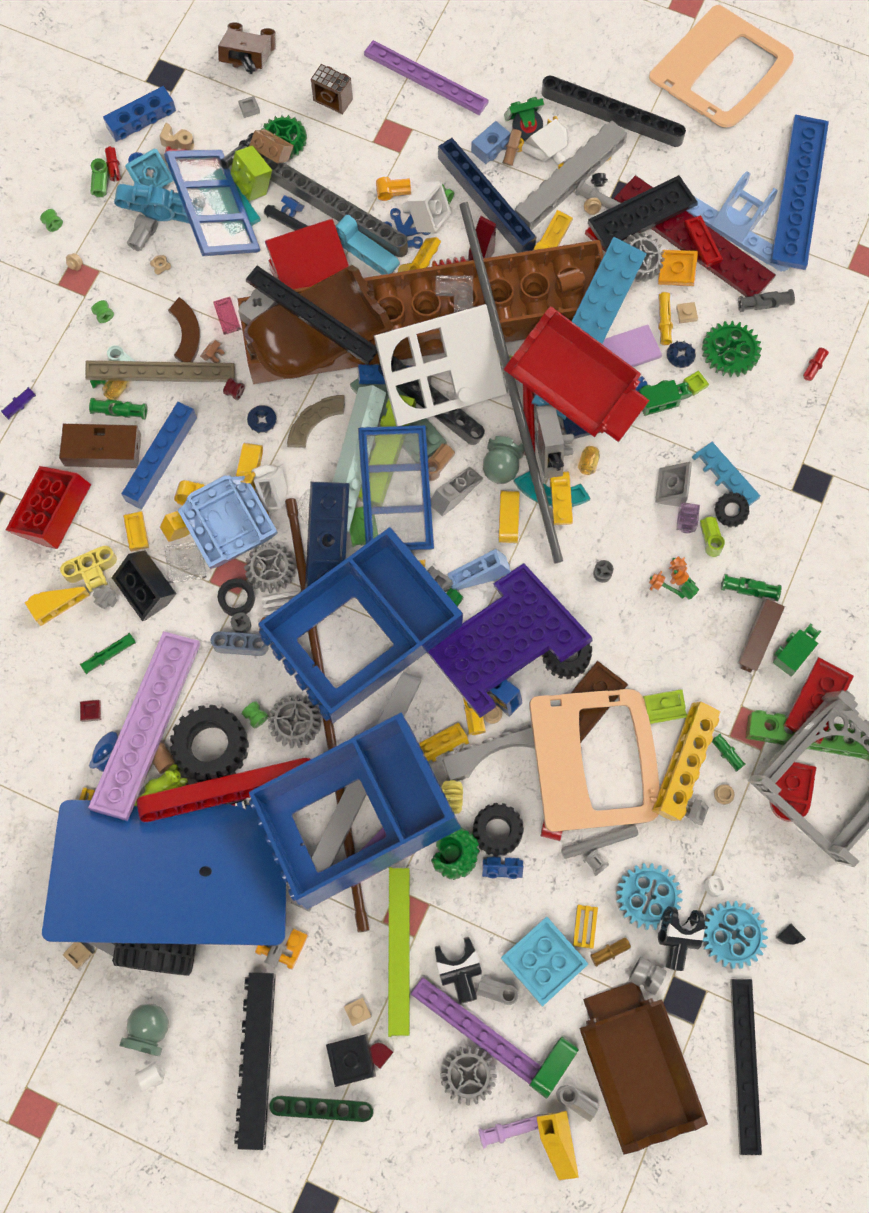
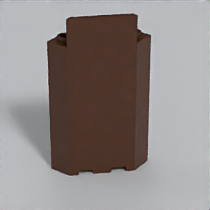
M632 982L583 999L590 1020L586 1021V1026L579 1029L623 1155L640 1151L650 1145L668 1141L680 1134L695 1131L708 1125L663 1000L655 1002L653 998L644 1000L640 986Z

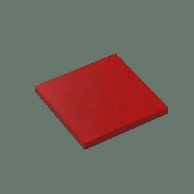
M333 218L264 241L278 280L291 289L311 287L349 266Z

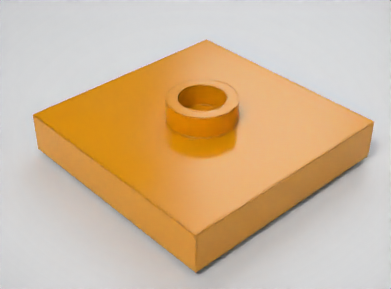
M662 250L665 252L661 257L665 258V260L661 262L663 268L660 269L658 285L694 286L698 251Z

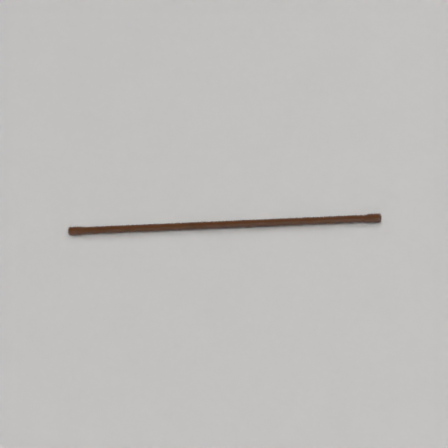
M289 498L285 500L302 592L305 589L306 561L298 520L297 502L295 498ZM316 625L308 631L312 659L315 663L314 667L317 665L325 675ZM322 717L327 748L330 750L337 746L334 725L330 720L326 721ZM344 787L335 792L337 805L345 791ZM351 828L344 841L346 858L356 854ZM361 883L354 887L351 886L358 933L370 930Z

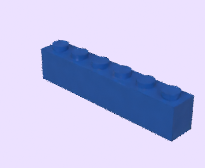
M177 401L121 494L125 502L141 510L143 509L197 419L193 408Z

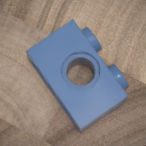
M495 121L471 142V152L483 163L487 164L489 161H493L502 150L507 149L505 146L508 145L511 133Z

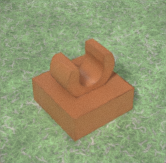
M217 340L209 342L200 357L205 361L211 359L212 362L217 363L219 359L215 357V353L222 356L224 351L218 348L220 343Z

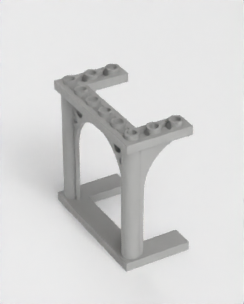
M847 690L826 693L822 697L824 702L760 773L752 775L747 781L835 862L855 867L860 861L849 851L869 829V800L834 840L830 842L778 795L782 789L775 784L807 747L816 740L826 736L840 735L851 738L861 744L869 753V744H864V740L869 742V721H863L858 716L859 712L855 709L858 703L854 701L856 699L854 695ZM837 716L841 717L844 723L841 731H837L834 727V719ZM827 722H828V727H829V729H830L828 732H826V731L823 730V728L827 726V725H826ZM849 724L850 728L855 730L853 734L847 730Z

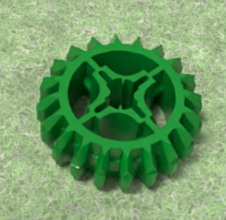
M281 115L280 118L275 116L274 120L269 119L268 123H264V128L261 130L266 129L294 145L290 154L291 159L293 155L298 156L299 151L303 152V146H306L307 134L305 127L302 126L301 121H297L296 117L291 119L289 115L287 117Z

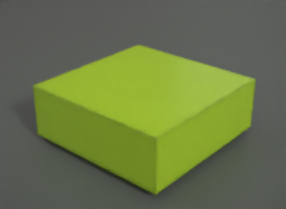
M699 370L683 380V383L687 382L689 384L688 389L692 392L693 396L709 386V383Z

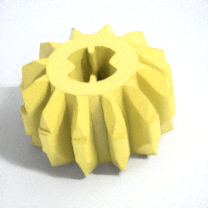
M456 780L444 781L442 790L454 814H459L463 805L462 783Z

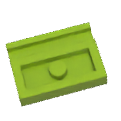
M683 689L643 696L650 724L687 717Z

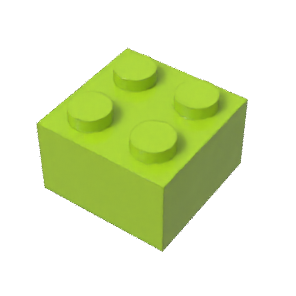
M253 145L235 151L230 174L241 193L249 201L267 195L272 169Z

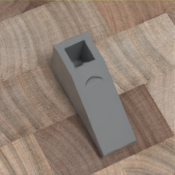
M468 467L436 489L431 499V507L441 516H444L455 508L483 480V477L471 467Z

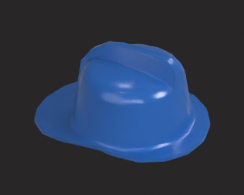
M109 732L98 741L89 764L91 769L97 768L104 772L118 739L116 732Z

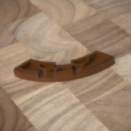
M178 297L168 309L169 313L178 321L182 332L181 343L174 357L180 362H193L199 350L200 327L191 307Z

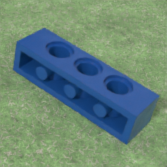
M162 86L103 116L106 128L115 142L171 115L176 109L173 99L165 87Z

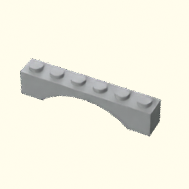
M526 725L521 727L519 732L513 734L512 731L506 732L501 735V738L496 740L489 738L484 740L481 745L475 746V744L464 747V751L458 753L451 751L445 754L446 757L443 758V764L449 780L460 781L469 778L482 760L499 750L510 747L535 749L532 727Z

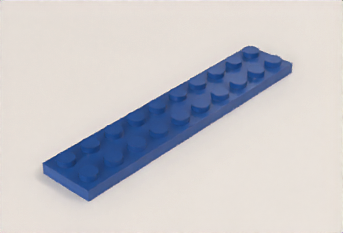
M797 114L793 118L770 263L806 270L808 266L829 121Z

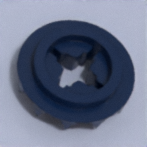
M677 340L675 343L670 344L667 349V359L675 367H688L695 360V349H693L692 344L686 343L685 340L682 342ZM686 350L684 355L678 356L679 351Z
M259 405L250 410L247 422L251 430L256 431L258 434L260 432L267 433V431L273 429L276 423V414L272 408ZM258 417H261V418H264V417H265V420H266L267 423H264V422H260V423H259Z

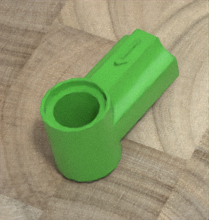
M97 158L90 165L92 170L90 193L96 197H103L107 195V181L110 175L106 162L101 158Z

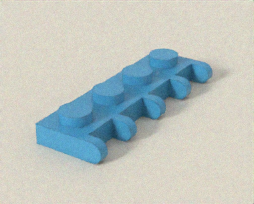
M713 442L692 456L693 460L700 458L706 464V467L703 468L705 473L711 470L719 479L715 482L716 486L723 484L730 492H737L741 496L743 495L748 501L749 506L760 499L761 495Z

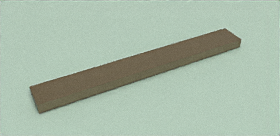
M86 360L85 378L86 380L227 382L229 378L235 379L234 363Z

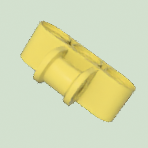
M101 546L64 562L60 567V572L69 583H75L84 579L89 592H92L94 588L108 585L103 571L113 567L116 564L117 557L109 546ZM110 554L108 559L103 560L104 555ZM87 562H92L91 566L85 567ZM75 569L73 574L67 575L69 570Z

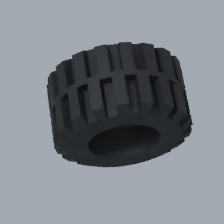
M589 643L577 651L578 658L571 662H560L548 650L542 655L543 664H546L545 668L547 671L551 670V674L553 676L555 674L559 675L558 678L563 679V676L566 679H571L572 676L576 678L580 673L583 674L588 667L592 657V646Z
M493 803V805H487L479 811L474 819L473 836L477 839L481 851L484 850L486 854H493L496 857L498 855L505 856L507 853L513 852L520 844L524 832L523 820L520 819V814L515 812L513 807L510 806L509 808L504 803L502 805ZM494 819L505 821L510 827L509 836L501 841L491 839L486 833L488 822Z

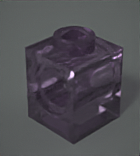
M681 502L678 508L676 530H681L683 533L696 531L700 505Z

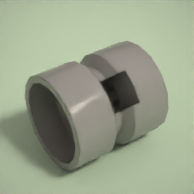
M640 957L628 981L637 986L644 985V990L655 995L667 971L657 965L652 967L650 961Z

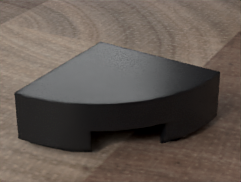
M792 923L776 937L777 940L788 945H795L806 939Z

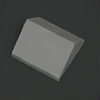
M691 462L659 468L656 503L678 507L685 506L689 494Z

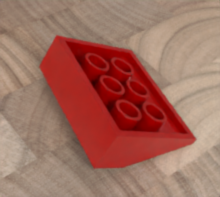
M39 466L5 530L42 546L58 549L91 484L78 473Z

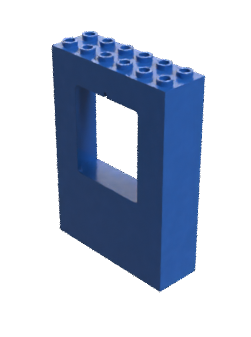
M389 527L259 622L260 630L258 632L266 646L270 645L275 658L278 661L282 659L287 673L290 676L294 675L299 688L302 691L306 690L310 702L314 706H319L322 717L326 721L330 720L333 724L460 628L463 622V613L392 528ZM356 598L394 645L341 686L335 688L317 665L313 667L314 661L298 643L297 639L349 600Z
M402 712L249 792L251 797L249 803L252 809L257 811L259 815L257 817L258 824L262 829H265L267 833L264 835L265 840L274 849L272 856L277 865H281L282 871H280L284 882H288L291 888L288 890L289 895L299 906L302 905L306 909L325 901L461 829L441 786ZM360 780L386 833V837L337 864L317 872L306 845L301 846L304 841L294 821L293 814Z

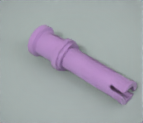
M540 1114L505 1125L495 1124V1127L485 1130L478 1129L483 1149L490 1144L504 1143L507 1138L538 1130L536 1117L540 1116Z

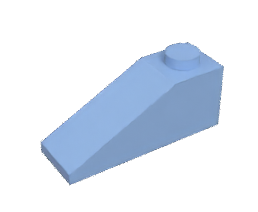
M494 549L448 573V577L453 582L452 589L460 590L497 580L510 573L511 569L506 556L499 550Z

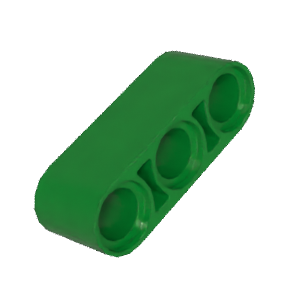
M561 1037L529 1086L547 1099L579 1049L564 1037Z

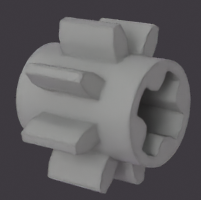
M103 586L100 589L96 588L92 594L95 598L94 603L103 609H107L109 606L114 607L117 602L116 592L107 586Z

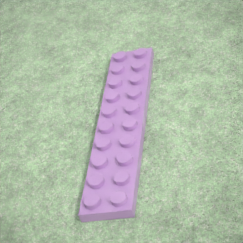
M163 631L88 808L91 811L128 821L198 652L200 641Z

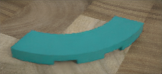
M530 471L514 479V484L523 494L538 502ZM543 483L548 505L552 507L551 487ZM581 483L571 487L572 507L590 501L591 498Z

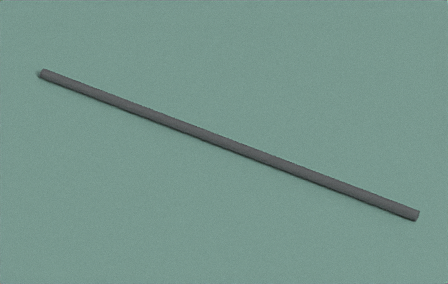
M463 202L459 206L484 301L487 305L501 365L504 369L510 358L468 202ZM503 370L554 564L563 562V557L515 378Z

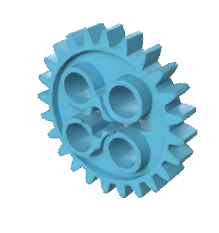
M643 863L641 870L636 865L634 866V873L628 870L627 874L629 877H621L625 883H618L617 885L622 891L616 892L617 895L621 896L616 903H622L623 905L618 910H625L626 913L623 918L630 916L629 924L636 921L637 928L644 924L645 930H648L650 925L653 930H656L657 924L660 925L663 912L668 906L681 910L677 903L682 902L683 899L677 897V895L682 893V890H676L680 883H673L672 880L675 878V875L668 877L669 870L667 869L662 872L661 865L654 869L653 863L650 864L649 868ZM640 878H644L648 882L647 888H641L638 885ZM656 880L655 887L651 893V897L654 899L648 902L646 913L643 914L642 910L647 901L645 894L649 893L652 881ZM658 886L666 888V896L659 895L657 891ZM633 897L640 899L641 906L639 908L632 905L631 899ZM652 905H657L660 908L659 915L652 914L650 910Z
M726 901L725 908L721 903L718 904V911L712 908L710 909L712 915H705L708 922H705L706 929L704 934L706 937L703 938V942H707L708 945L703 949L711 950L708 957L715 955V963L722 960V967H726L730 963V968L734 969L737 963L739 969H742L743 962L747 966H751L750 959L757 962L756 954L762 956L764 953L760 948L767 947L762 942V940L768 939L767 936L763 935V932L768 929L761 928V924L765 921H758L757 918L760 913L753 915V907L746 910V903H742L738 907L737 901H734L732 906L729 901ZM728 915H732L735 918L734 926L727 923L726 918ZM721 923L727 930L719 927L718 924ZM745 927L752 930L753 935L751 938L744 935ZM736 931L738 938L732 939V933L730 932ZM716 932H721L724 935L723 943L716 940ZM740 939L748 942L750 944L749 947L746 946V944L742 942ZM734 944H738L741 947L742 952L740 955L733 952Z

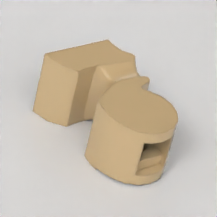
M165 123L160 134L162 146H171L173 149L193 150V136L189 131L181 129L173 136L170 124Z

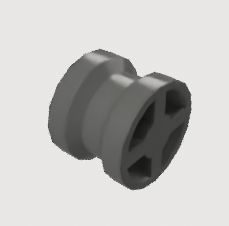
M606 560L597 562L593 571L595 580L601 583L609 581L613 574V565Z
M236 613L231 618V626L234 632L248 633L251 630V621L245 613Z

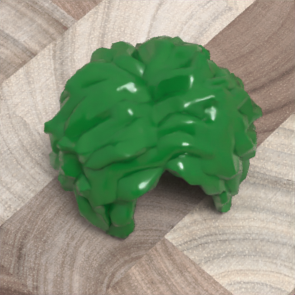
M461 828L436 841V847L439 852L435 853L431 859L435 871L451 880L468 876L472 869L476 867L475 863L478 860L476 857L480 852L477 848L479 845L477 839L471 833L469 834L467 830Z

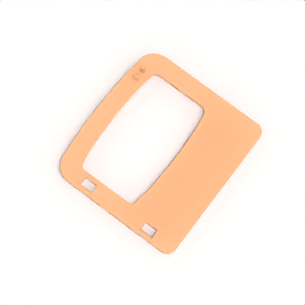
M715 5L650 72L649 79L695 111L711 119L715 124L721 127H732L754 109L779 82L792 65L794 54L787 46L725 7ZM739 37H745L774 55L777 60L761 81L737 105L725 112L693 92L691 87L704 70L731 43ZM667 81V82H669L670 84H672L673 86H672V88H670L669 86L665 85L664 83ZM707 110H712L713 112H715V115L713 116L712 114L707 112Z
M632 689L536 696L530 700L529 708L544 822L547 830L558 832L647 823L658 817L659 814L652 811L660 790L656 753L645 701L639 692ZM618 695L619 701L609 702V696ZM550 700H560L561 706L551 707ZM626 706L631 714L638 746L643 804L640 807L596 811L592 808L585 780L580 745L579 711L590 708Z

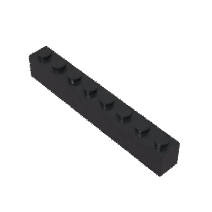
M249 973V977H245L244 989L248 990L247 999L243 1001V1012H246V1020L242 1021V1033H245V1040L241 1042L240 1046L243 1064L239 1065V1077H242V1086H238L237 1099H241L240 1108L236 1110V1122H239V1131H235L234 1144H238L237 1149L239 1150L266 1149L276 974Z

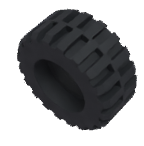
M202 705L198 706L199 710H189V715L186 717L182 715L179 718V725L175 724L172 729L174 735L170 736V742L172 743L170 751L173 755V760L187 777L192 780L195 779L197 782H203L236 774L235 771L238 768H242L244 765L243 760L248 755L247 748H249V742L247 740V733L235 714L228 712L224 707L217 708L216 705H210L209 708H206ZM207 728L221 729L228 739L225 752L213 761L204 762L198 760L193 755L191 749L196 735Z
M115 943L112 962L114 966L189 976L193 969L197 944Z

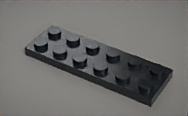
M680 175L588 219V225L598 240H600L604 249L607 250L613 237L623 241L630 235L640 234L697 206L698 201Z

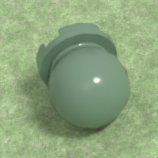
M495 436V440L489 439L487 445L489 452L483 459V471L485 476L496 484L510 482L519 472L518 459L523 457L524 447L521 443L519 446L513 443L514 439Z
M143 1004L132 1010L127 1019L126 1027L129 1036L127 1038L122 1037L119 1046L160 1057L162 1048L157 1047V1043L164 1039L169 1023L164 1010L155 1004Z

